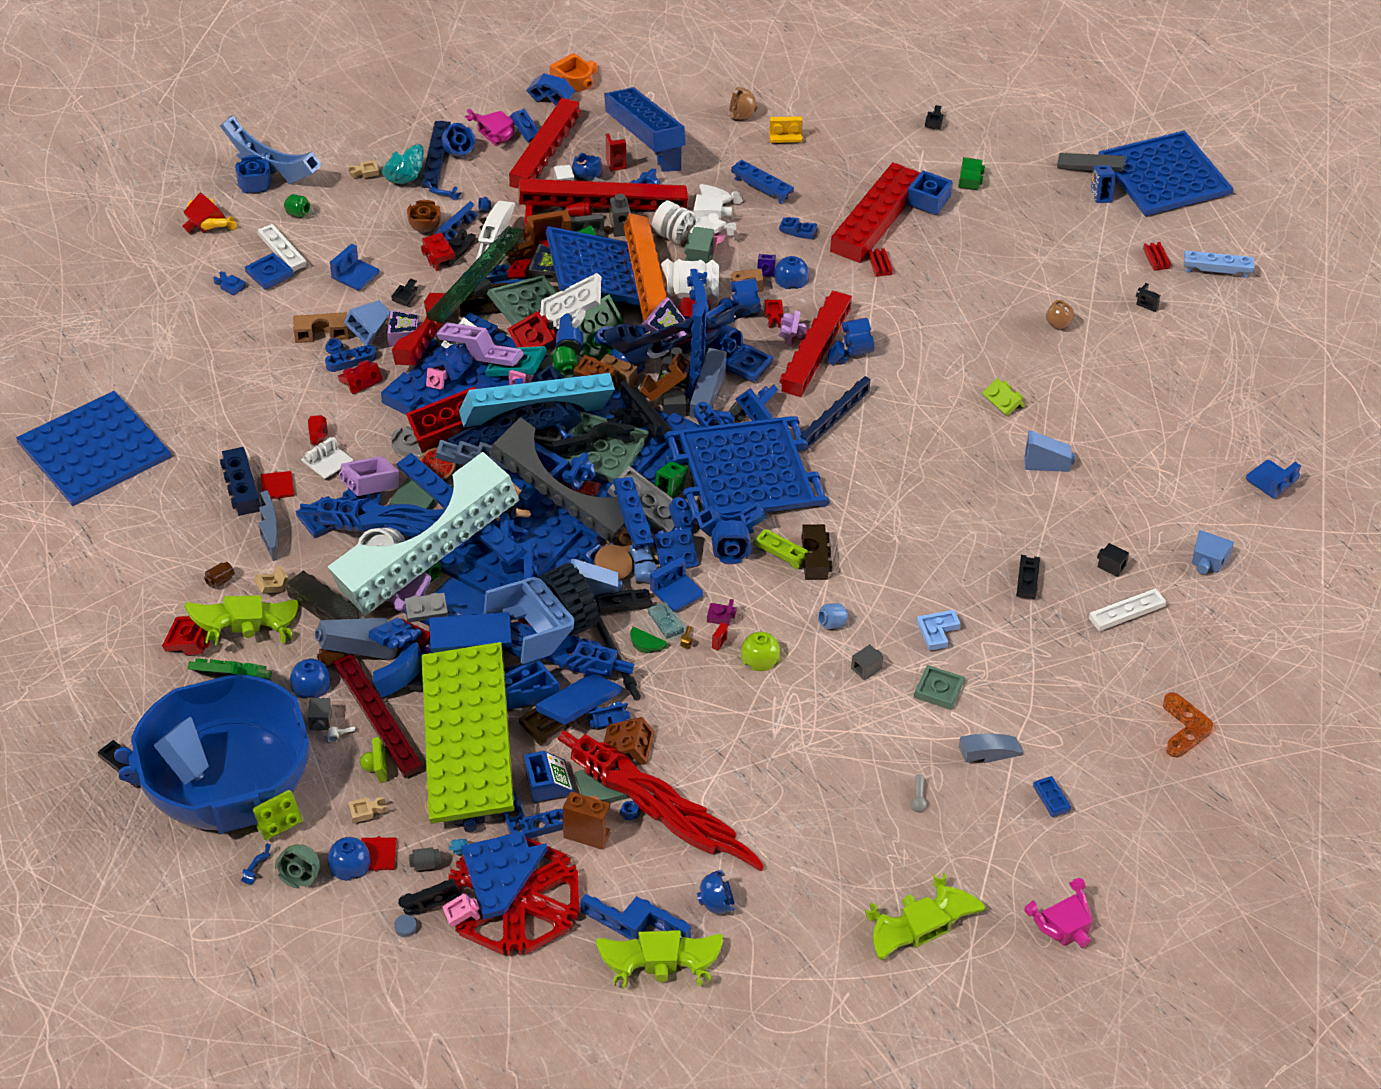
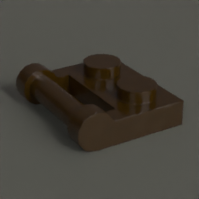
M536 708L519 718V724L535 738L539 746L547 743V739L564 728L574 725L573 721L566 725L559 722L541 733L540 730L555 720L537 712Z

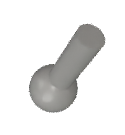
M920 774L915 776V798L912 799L910 804L911 809L918 813L924 812L927 808V802L923 798L924 776Z

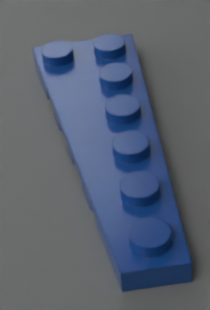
M699 303L697 309L693 310L691 317L694 323L691 328L693 336L691 340L689 386L686 387L685 397H688L689 405L705 361L706 304Z

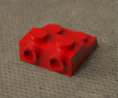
M539 311L507 329L517 348L545 346L546 350H549L556 345V333L553 329L549 330L547 325L550 322Z
M189 616L176 617L162 647L165 651L182 650L185 655L203 654L205 648L210 646V640L208 643L205 642L208 631L197 625Z

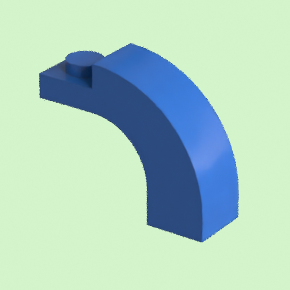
M759 502L733 515L721 514L713 506L696 515L700 528L710 537L716 523L721 520L743 521L746 523L749 534L754 532L753 527L767 519Z
M416 640L406 642L402 646L401 654L392 663L373 671V683L382 698L406 686L421 671L422 655L424 653Z

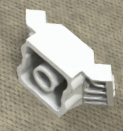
M666 259L661 263L660 267L664 289L667 292L666 298L668 297L676 306L680 305L682 298H690L689 291L691 287L687 286V276H690V269L696 268L699 273L707 272V283L704 284L706 298L711 300L712 304L719 299V265L714 260L706 264L701 259L698 261H682L678 259L674 263Z

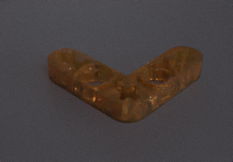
M1170 692L1165 695L1163 708L1186 726L1171 737L1167 743V753L1172 757L1178 758L1211 734L1213 722L1179 694ZM1183 712H1190L1193 716L1186 717L1183 715ZM1191 734L1195 739L1189 740L1184 735Z

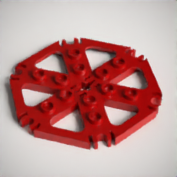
M525 837L528 847L542 844ZM547 846V852L543 857L549 859L551 863L533 871L506 913L503 914V938L500 941H493L475 932L477 926L495 918L483 920L480 909L478 910L480 919L476 920L470 916L455 926L456 932L459 933V936L503 956L504 947L506 948L507 956H510V950L513 948L518 949L519 955H522V947H525L526 955L568 933L569 929L573 927L572 922L568 919L577 921L579 915V885L576 865L567 867V865L571 864V858L567 857V854ZM461 857L456 862V868L460 870L455 871L451 869L449 880L454 878L459 887L466 886L473 889L464 858ZM560 883H567L570 886V903L565 905L541 893ZM525 913L552 924L553 929L534 940L527 939L525 936Z

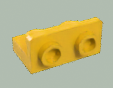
M802 116L770 117V143L802 142Z

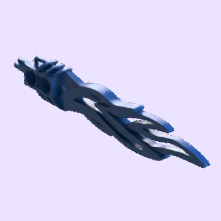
M321 497L319 505L300 504L299 513L317 516L318 524L334 526L338 530H343L344 528L347 531H353L354 529L357 532H364L370 529L391 527L398 530L402 535L416 537L430 528L442 516L445 509L430 510L411 504L382 506L372 503L368 499L349 497L332 499ZM491 521L496 527L500 529V522ZM514 525L515 531L512 532L513 536H528V530ZM472 535L463 543L481 542V540Z
M453 608V613H448V616L484 614V612ZM429 620L419 621L430 626ZM510 622L512 647H506L503 650L514 656L521 657L523 637L536 634L537 632L532 626L520 622ZM567 636L553 654L540 658L547 659L565 670H571L584 675L598 674L611 678L614 670L633 674L635 667L634 663L618 660L617 650L603 647L597 641L591 642L585 638L581 640L578 636Z

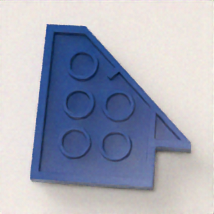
M520 831L461 846V852L483 920L506 913L547 852L546 843L528 847L524 832Z

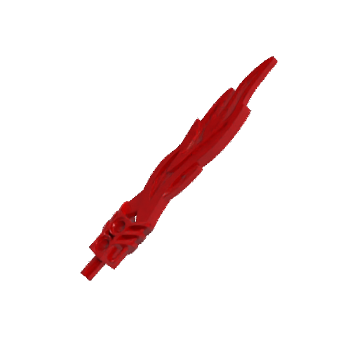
M563 730L558 740L572 749L571 759L584 768L586 775L589 776L591 772L593 779L598 781L599 778L601 785L630 796L635 804L647 815L657 821L660 819L673 834L688 844L710 854H714L715 849L726 852L757 870L763 871L764 866L760 859L748 847L736 840L737 833L721 820L706 813V807L682 798L665 781L642 773L631 762L629 757L614 749L611 745L598 742L587 734L577 739L567 731Z

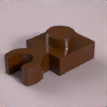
M529 240L517 245V250L507 251L506 254L509 257L507 261L509 264H512L515 260L533 258L536 253L535 243Z

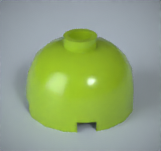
M761 631L748 635L741 647L742 662L744 665L751 666V669L754 671L772 669L773 665L778 664L780 660V645L777 639L772 634Z

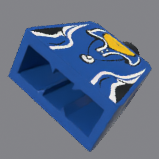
M1108 165L1093 167L1091 188L1096 203H1112L1116 174Z

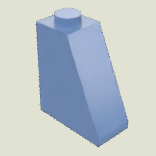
M378 300L350 309L344 323L368 346L385 324L390 311Z
M1028 431L1024 455L1025 470L1070 472V466L1074 464L1075 455L1071 453L1070 445L1037 432Z
M571 559L574 568L577 567L579 574H583L585 582H588L589 590L594 595L593 600H596V596L600 594L622 591V580H618V572Z
M191 717L179 723L154 744V747L184 784L192 780L194 783L204 776L203 771L209 767Z

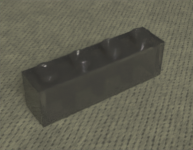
M305 571L300 572L286 583L288 597L292 600H297L299 605L320 620L359 619V610L354 604L348 603L340 594L334 593L327 585H323L313 575H309Z

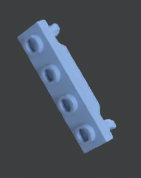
M1186 250L1184 252V267H1187V273H1190L1194 267L1200 271L1228 274L1242 272V276L1248 278V273H1253L1254 257Z

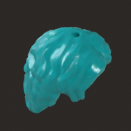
M414 144L406 149L403 155H399L397 151L392 153V157L382 169L383 176L389 182L397 184L410 183L415 180L423 166L424 152L422 145Z

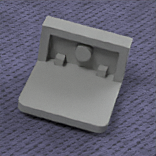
M432 593L425 596L405 598L408 623L429 620V618L448 617L444 593Z

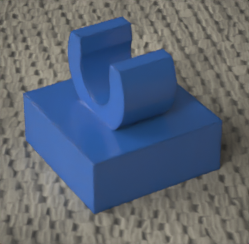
M838 340L828 350V363L833 366L838 361L841 364H845L848 361L846 356L849 352L844 349L842 341Z

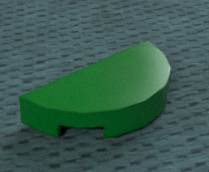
M632 627L630 631L633 647L640 652L662 651L667 646V641L636 627Z

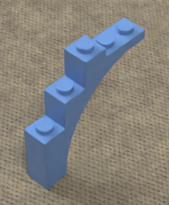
M233 115L220 125L239 151L236 155L241 161L246 156H261V159H266L269 162L270 175L280 171L289 184L313 174L322 165L312 151L306 154L292 155L269 148L246 132Z

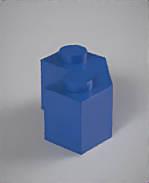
M545 73L534 79L526 90L536 102L547 96L555 106L561 98L570 99L575 92L573 87L564 78Z

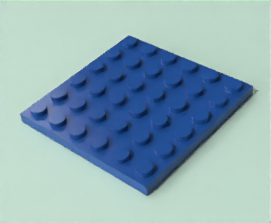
M1185 130L1098 152V155L1125 156L1123 172L1114 171L1116 174L1115 179L1145 216L1233 194L1234 188Z
M547 226L546 236L560 291H564L568 287L598 273L601 276V298L610 295L615 302L640 305L627 241Z
M115 391L16 437L17 443L72 506L171 458V452Z

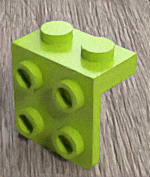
M287 790L253 808V813L258 823L255 824V827L265 841L303 822L291 790Z

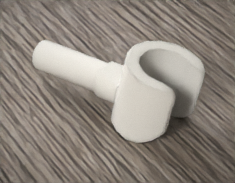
M330 727L327 735L328 742L335 743L339 741V735L354 732L355 727L339 730L337 727Z

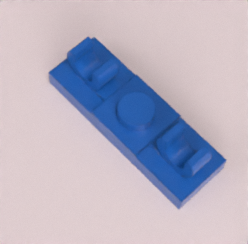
M471 201L468 202L445 222L435 234L442 233L446 241L449 242L452 238L448 234L453 238L456 236L457 232L452 228H458L463 222L462 218H464L465 223L470 224L472 219L478 216L475 211L471 210L474 204Z

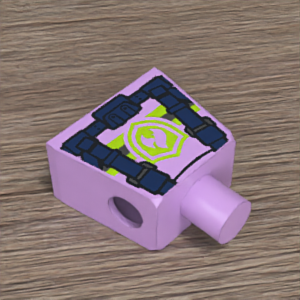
M667 297L659 303L642 323V326L654 332L680 323L685 318ZM681 331L672 336H674L677 339L686 335L687 333ZM672 336L665 338L663 340H669Z
M398 311L390 312L387 332L389 347H393L397 340L412 333L421 325L419 324V316L417 314Z

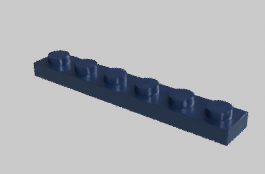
M434 122L421 180V188H429L426 185V182L429 181L432 187L438 189L446 154L441 138L446 128L451 125V122Z
M864 376L860 381H857L849 391L847 390L839 400H836L828 410H825L821 417L814 420L809 428L802 431L800 436L807 441L808 448L869 393L870 378Z

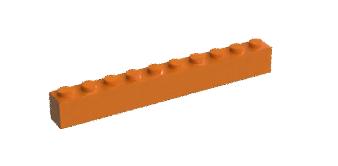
M629 213L624 225V231L642 316L645 321L659 303L666 298L667 292L664 289L662 271H660V262H658V253L655 250L656 244L653 241L654 235L651 232L648 217Z

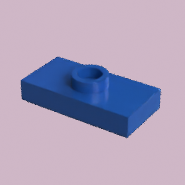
M1053 776L1033 782L1035 791L1051 817L1071 811L1069 802Z

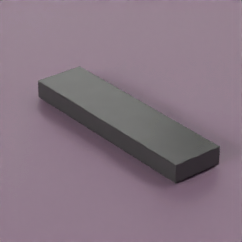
M1060 153L1057 168L1093 170L1094 166L1108 165L1113 171L1123 172L1126 159L1125 156Z

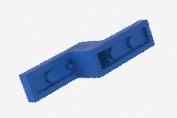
M508 513L500 514V530L515 542L514 536H512V532L515 531L514 521L510 520ZM531 542L516 543L523 549L525 554L509 566L501 559L504 572L524 570V579L538 577L539 575L538 567L535 565V561L538 560L537 549L533 548Z
M585 894L581 899L582 913L629 940L638 939L639 932H644L649 924L660 931H681L680 942L682 937L691 938V926L687 922L673 917L666 910H661L652 905L650 901L641 899L638 896L633 899L622 914L616 908H610L603 904L596 897Z

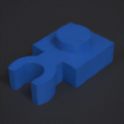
M222 271L219 272L220 278L213 277L216 285H220L222 290L233 296L246 287L245 281L234 275L227 277L226 273Z

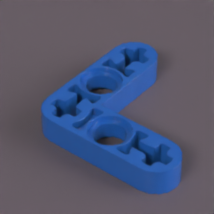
M513 789L514 811L518 812L519 815L510 817L507 815L509 812L502 813L509 834L518 832L516 830V824L518 823L525 837L530 839L563 830V821L556 819L560 818L563 820V809H555L525 817L518 796ZM536 822H543L545 826L536 828L534 824Z

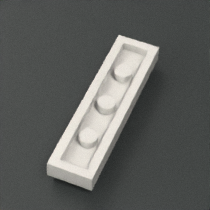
M273 224L257 230L258 236L293 272L307 266L306 260Z
M1155 588L1093 611L1089 614V619L1098 631H1102L1163 608L1166 605V600Z

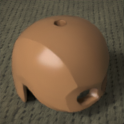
M1062 300L1054 301L1046 313V320L1056 329L1066 328L1075 317L1072 307Z

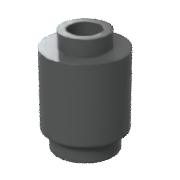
M429 847L412 850V854H409L410 867H414L415 871L435 869V866H440L439 849Z

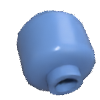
M840 603L825 604L818 612V621L825 629L841 628L848 619V611Z

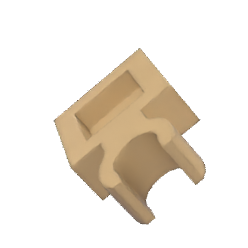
M376 160L360 162V166H349L351 178L358 177L359 175H362L363 178L379 176Z
M369 797L348 802L353 823L373 819V813L381 814L387 812L386 805L379 806L385 804L384 797L377 798L372 802L369 801Z

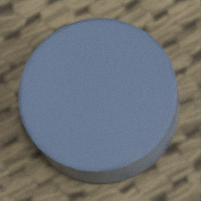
M410 915L399 916L394 923L396 934L401 937L412 936L417 928L416 920Z

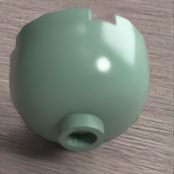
M295 844L287 847L278 856L275 869L278 868V876L286 885L293 888H299V885L309 887L318 875L320 869L319 857L310 847L303 844Z

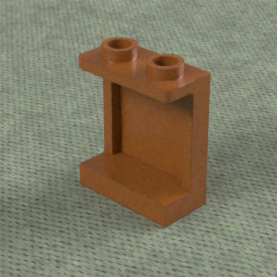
M563 210L527 216L525 231L528 237H525V242L532 240L535 246H538L540 240H547V226L571 231V219L568 211Z
M680 352L673 357L669 366L671 372L657 382L650 375L645 377L640 387L641 393L645 398H649L652 402L686 378L690 364Z
M570 792L563 806V838L603 850L611 834V829L606 828V814L610 804Z

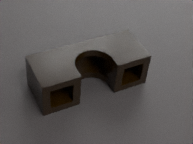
M508 282L491 284L490 289L508 285ZM473 287L456 290V302L460 317H465L469 313L478 315L500 311L488 295L476 296Z
M802 524V548L812 552L805 553L804 555L805 580H828V573L832 572V560H828L831 557V546H827V543L830 541L829 532H826L825 524Z

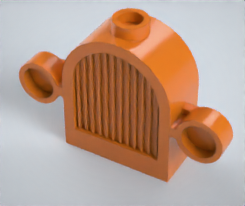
M575 53L550 65V75L564 78L573 87L575 92L590 88L593 84L592 74L597 72L596 62H587Z

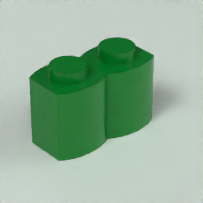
M963 157L958 187L978 190L979 185L983 183L985 165H982L983 160Z

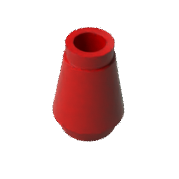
M586 201L566 206L569 216L580 217L592 214L591 203Z

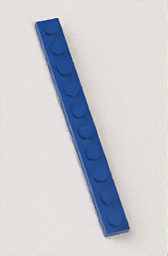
M412 453L396 463L404 474L445 510L447 509L453 495V488ZM492 522L474 534L509 566L525 554L520 546Z

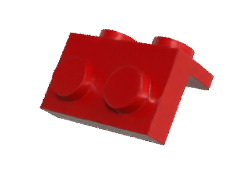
M442 233L422 238V254L427 256L429 265L433 266L436 271L440 270L439 263L455 258L454 251Z
M368 360L358 363V366L355 368H347L343 370L342 374L338 375L339 381L348 385L351 394H355L383 380L378 364Z

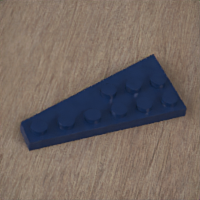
M558 401L535 403L501 413L482 425L471 426L449 438L448 441L455 445H459L460 441L479 446L480 442L493 444L520 417L535 427V431L569 421L571 417Z

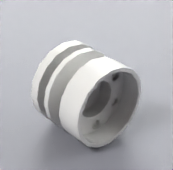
M665 201L655 212L652 220V231L663 238H667L669 241L681 245L688 239L690 230L695 225L696 216L694 212L686 208H680L679 205L671 201Z

